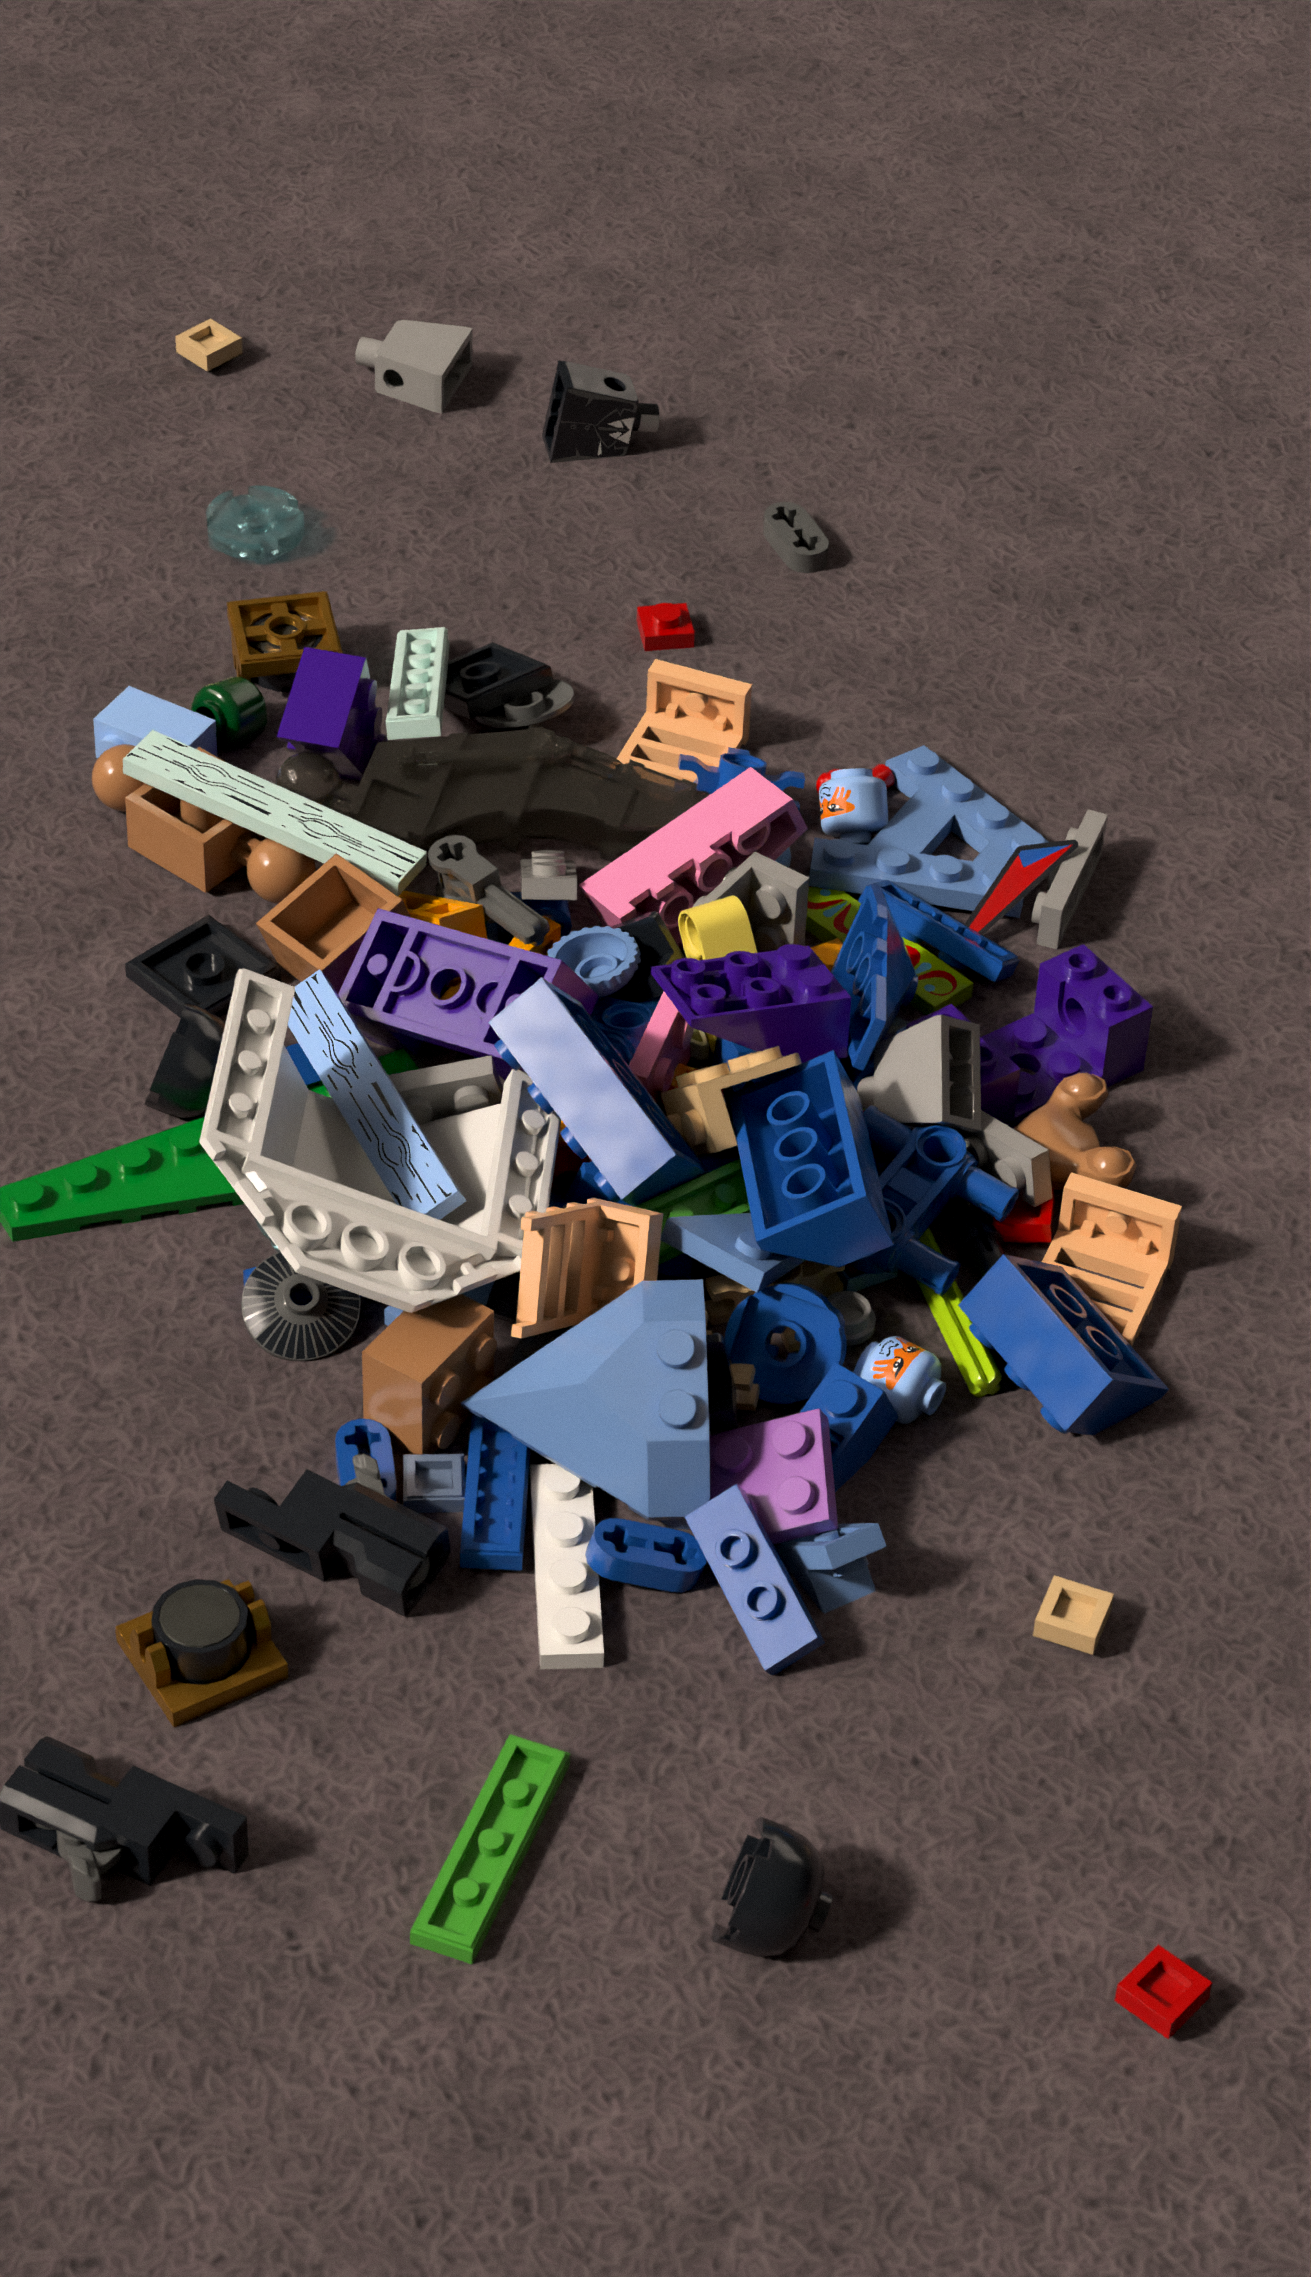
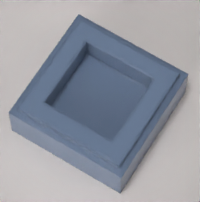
M403 1454V1506L417 1513L464 1511V1454Z

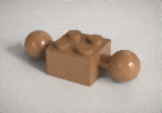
M122 744L113 746L104 751L94 764L92 785L97 797L107 807L116 811L126 812L128 847L205 893L245 865L247 867L249 883L256 894L268 902L279 904L316 871L313 858L124 774L123 758L135 747L134 745ZM201 747L197 748V750L202 751L208 755L220 759Z

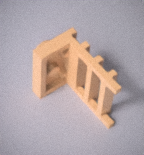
M655 659L648 670L646 712L609 770V780L619 782L622 775L672 789L675 782L686 785L691 784L696 780L697 775L690 770H679L678 761L680 754L697 757L708 766L718 767L720 756L728 752V747L740 749L742 744L745 745L749 739L752 684ZM702 795L697 797L696 803H699L707 796Z
M1071 1172L1063 1189L1058 1230L1042 1262L1062 1266L1087 1296L1133 1310V1312H1129L1091 1300L1132 1346L1141 1332L1142 1323L1146 1315H1149L1157 1291L1159 1292L1167 1269H1170L1173 1263L1182 1206ZM1057 1261H1061V1262H1064V1263H1068V1264H1071V1265H1074V1266H1077V1267H1081V1268H1084V1269H1087V1270H1090V1271H1093V1272H1097V1273H1100V1274H1103V1275H1106V1276H1110V1277H1113V1278H1116V1279H1119V1280H1123V1281H1126V1282H1129V1283H1132V1284H1135V1285L1142 1286V1287H1144V1288H1143V1289H1140V1288H1137V1287H1134V1286H1131V1285H1127V1284H1124V1283H1121V1282H1118V1281H1115V1280H1111V1279H1108V1278H1105V1277H1102V1276H1098V1275H1095V1274H1092V1273H1089V1272H1085V1271H1082V1270H1079V1269H1076V1268H1073V1267H1069V1266H1066V1265L1057 1263Z
M597 1198L587 1199V1204L567 1203V1208L548 1207L544 1213L536 1211L526 1212L525 1217L521 1219V1229L524 1230L516 1324H512L511 1336L522 1339L577 1325L641 1281H657L663 1213Z

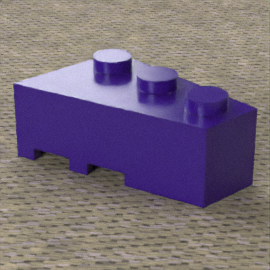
M304 647L276 737L280 741L288 742L287 749L290 752L298 753L297 760L311 773L370 783L375 765L382 766L385 761L388 739L387 735L381 732L382 708L376 707L375 703L377 682L370 679L366 657Z

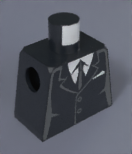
M558 360L542 432L550 463L625 456L628 452L632 431H657L660 418L659 406L655 403H638L632 379L626 374Z

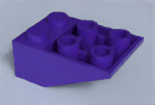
M788 944L779 947L778 950L759 953L734 951L721 958L705 960L681 958L675 960L672 964L651 967V975L692 1028L755 1051H763L779 1046L782 1056L799 1053L801 1063L833 1050L838 1059L847 1058L852 998L810 946Z

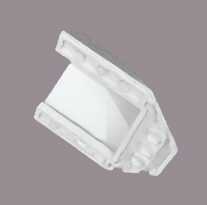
M245 968L239 969L236 974L199 1143L295 1272L413 1313L521 1271L524 1230L521 1229V1219L525 1217L526 1212L536 1211L544 1213L546 1208L549 1207L561 1119L555 1111L548 1115L529 1094L527 1087L533 1081L527 1073L521 1070H511L504 1082L500 1104L420 1125L466 1202L440 1220L405 1208L395 1203L334 1100L308 1090L284 1046L296 987Z

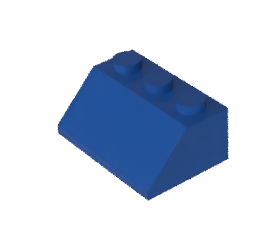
M1003 1254L958 1305L972 1321L969 1326L971 1333L983 1345L996 1350L1007 1362L1004 1369L1009 1378L1019 1387L1032 1392L1043 1405L1040 1412L1044 1419L1061 1433L1067 1434L1072 1432L1093 1436L1161 1399L1169 1390L1062 1266Z

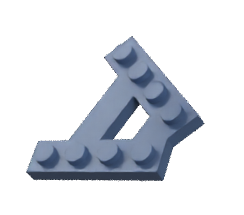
M923 745L886 760L885 765L891 769L895 778L893 786L910 799L868 845L855 844L844 839H814L809 886L862 894L866 885L889 880L928 904L974 911L1018 846L1048 843L1049 841L980 789L970 779L945 762L935 752ZM951 831L979 852V855L973 861L960 860L949 855L934 856L931 854ZM1023 899L1004 916L1020 918Z

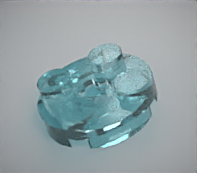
M248 486V494L233 497V489L223 492L211 501L206 511L208 543L212 550L240 559L254 560L262 565L277 563L281 559L282 554L293 550L302 541L305 533L304 512L298 509V500L290 493L270 486Z

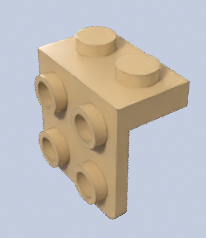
M777 1046L728 1060V1065L726 1062L676 1076L678 1088L660 1093L667 1117L697 1156L738 1146L721 1089L802 1063L799 1053L782 1056L780 1047Z

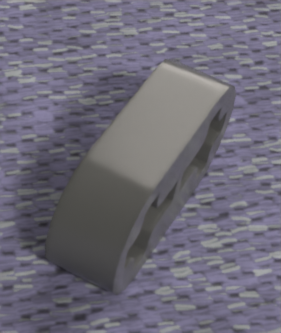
M778 502L765 509L763 534L790 569L801 573H814L822 570L827 565L829 540L802 506L791 502Z

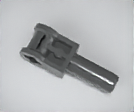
M459 835L447 836L437 840L428 851L429 863L437 871L439 878L435 886L437 897L483 905L485 922L493 919L524 944L539 946L544 942V936L550 931L548 921L502 887L498 868L477 853L476 844L471 839Z

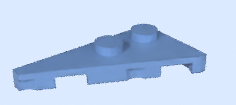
M751 1213L670 1217L667 1219L661 1235V1241L756 1293L806 1261L761 1250L755 1239Z

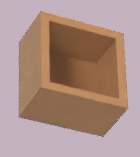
M336 853L262 917L256 925L279 966L301 982L320 969L329 979L337 994H339L377 909L380 908L411 917L401 898Z
M459 1294L413 1313L403 1311L362 1351L364 1419H372L387 1428L393 1449L403 1454H433L438 1448L446 1449L453 1443L458 1435L461 1424L472 1414V1412L461 1406V1402L494 1381V1354L497 1347L496 1339H494V1310L463 1294Z

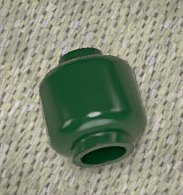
M242 677L228 678L206 685L195 694L192 702L191 711L216 720L218 750L231 749L255 740L264 732L267 724V706L262 693L251 681Z

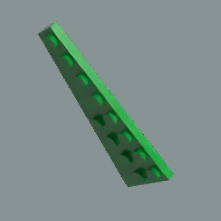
M404 1048L377 1057L388 1075L419 1069ZM322 1081L307 1085L308 1090L332 1098ZM202 1117L0 1187V1222L11 1240L15 1242L80 1231V1227L88 1226L91 1223L118 1220L122 1221V1224L141 1221V1215L178 1210L179 1215L197 1212V1206L232 1201L233 1206L245 1203L199 1143L205 1118Z

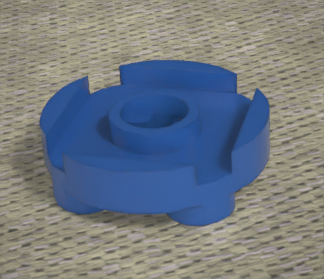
M781 1283L769 1286L758 1293L755 1292L740 1302L730 1316L724 1339L728 1357L731 1359L732 1364L754 1365L756 1372L753 1384H759V1399L776 1404H789L810 1398L835 1362L843 1366L847 1349V1339L844 1331L845 1321L841 1312L833 1307L829 1300L820 1292L797 1283ZM787 1327L795 1331V1339L800 1342L799 1353L791 1352L787 1359L784 1360L778 1357L779 1347L771 1343V1337L773 1333H784Z

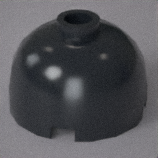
M186 1002L180 1015V1022L176 1031L172 1033L151 1084L150 1093L144 1105L155 1110L181 1118L199 1117L206 1113L226 1024L223 1019L208 1010Z
M759 1817L755 1825L761 1838L758 1839L747 1834L732 1866L721 1900H728L727 1904L733 1907L728 1928L715 1923L712 1935L713 1942L738 1952L762 1957L781 1955L794 1948L802 1939L807 1929L818 1933L827 1918L832 1902V1894L822 1891L825 1875L824 1866L819 1852L809 1840L787 1826L764 1817Z

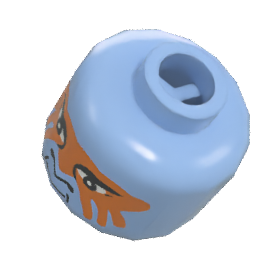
M853 768L831 772V780L826 781L820 786L821 827L825 834L832 837H840V839L851 843L868 845L872 841V835L878 834L888 824L887 788L882 779L873 777L872 769Z
M898 1336L885 1338L880 1343L871 1342L862 1352L854 1369L856 1375L886 1393L899 1416L896 1422L901 1424H908L914 1421L922 1412L928 1415L933 1414L939 1407L946 1391V1383L940 1380V1360L933 1353Z

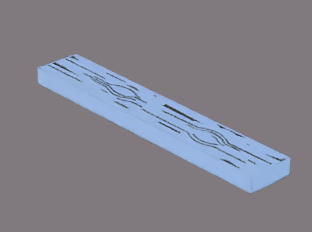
M319 969L295 986L288 1026L395 1203L440 1220L466 1202L329 979Z

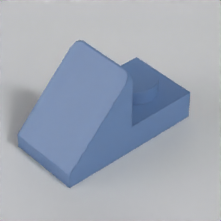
M879 1523L838 1524V1529L785 1541L774 1547L782 1562L823 1613H827L875 1592V1586L867 1567L869 1562L866 1555L887 1546Z

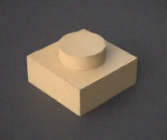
M211 318L175 336L176 352L207 372L242 354V337Z
M1054 1575L1035 1619L1033 1636L1093 1655L1110 1615L1114 1594Z

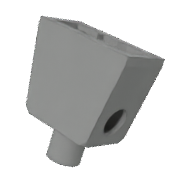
M400 320L394 324L384 341L361 337L357 344L355 361L358 365L375 368V390L378 393L442 414L472 367L473 328Z
M940 1014L877 1043L874 1049V1076L863 1078L857 1087L862 1107L867 1109L870 1105H874L879 1111L912 1130L917 1126L922 1128L940 1125L952 1128L957 1132L981 1131L980 1025Z

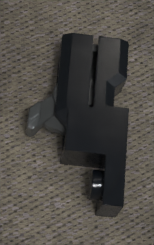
M366 1454L353 1456L356 1478L348 1481L343 1486L306 1469L280 1506L266 1492L254 1487L246 1490L228 1480L215 1496L214 1503L222 1531L324 1582L334 1569L338 1567L358 1578L361 1595L404 1617L412 1611L427 1591V1586L421 1582L425 1581L432 1584L451 1552L447 1527L386 1496L377 1460Z
M49 1736L37 1742L24 1759L25 1767L19 1765L0 1792V1829L68 1861L75 1895L87 1902L98 1901L102 1898L100 1875L107 1871L116 1870L151 1886L177 1849L183 1850L192 1861L205 1867L216 1865L233 1874H236L249 1856L247 1816L135 1766H132L119 1783L97 1773L93 1756Z

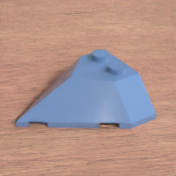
M703 1279L641 1281L461 1402V1406L478 1417H485L511 1433L512 1437L592 1487H599L628 1505V1509L646 1520H686V1515L710 1501L709 1408Z

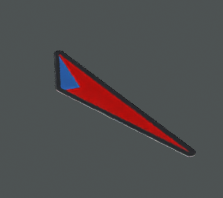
M1065 840L1018 846L964 925L984 935L1077 849L1078 842L1076 840Z

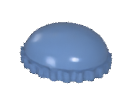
M610 926L585 927L580 931H572L570 935L562 936L560 941L554 942L553 947L547 951L549 957L560 959L570 967L599 996L598 998L606 997L622 989L631 980L635 971L638 970L637 964L641 962V952L635 938L630 937L628 932H622L620 928L612 929Z

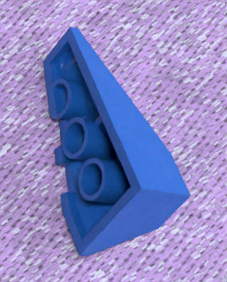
M870 884L830 971L852 998L848 1052L852 1066L862 1071L873 1056L877 1043L883 1040L893 1024L901 1005L908 1006L912 1001L918 985V976L915 973L909 952L881 887Z

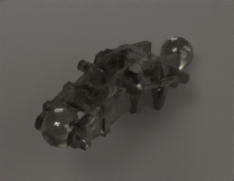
M531 725L528 730L468 735L467 732L450 734L448 737L378 742L359 786L341 781L340 773L333 762L322 754L303 751L287 758L278 769L274 784L426 851V866L430 865L428 857L430 847L437 840L453 835L465 836L476 845L501 841V848L515 853L521 840L526 838L570 842L600 850V858L613 862L617 857L622 856L711 794L707 790L697 789L698 784L685 779L679 780L646 768L644 764L631 759L628 764H623L615 757L573 742L567 737L556 736L554 731L546 728H536Z

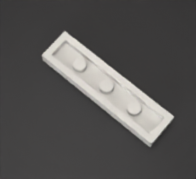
M557 1464L530 1465L529 1482L540 1669L603 1668L604 1645L599 1574L592 1570L585 1556L587 1546L595 1529L593 1487Z

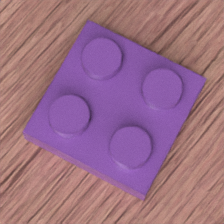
M820 1408L709 1435L710 1500L735 1484L740 1486L749 1498L772 1544L838 1529L829 1421Z

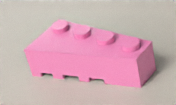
M750 767L579 884V887L603 927H611L656 911L661 916L678 947L682 950L683 944L678 926V917L681 911L692 908L701 896H707L723 881L731 868H738L754 852L775 861L808 828L793 799Z

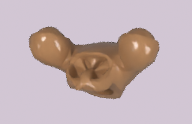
M1088 1072L1077 1073L1064 1078L1043 1106L1030 1113L1013 1128L1049 1150L1051 1185L1054 1190L1064 1189L1071 1172L1121 1188L1128 1187L1135 1174L1137 1165L1128 1150L1114 1146L1100 1147L1093 1127L1082 1122V1120L1096 1113L1108 1097L1105 1080L1095 1074Z

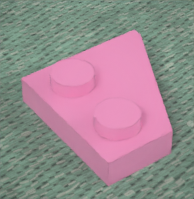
M664 991L629 1064L630 1069L656 1103L661 1099L660 1093L668 1091L678 1063L687 1065L690 1060V1041L694 1028L690 1027Z

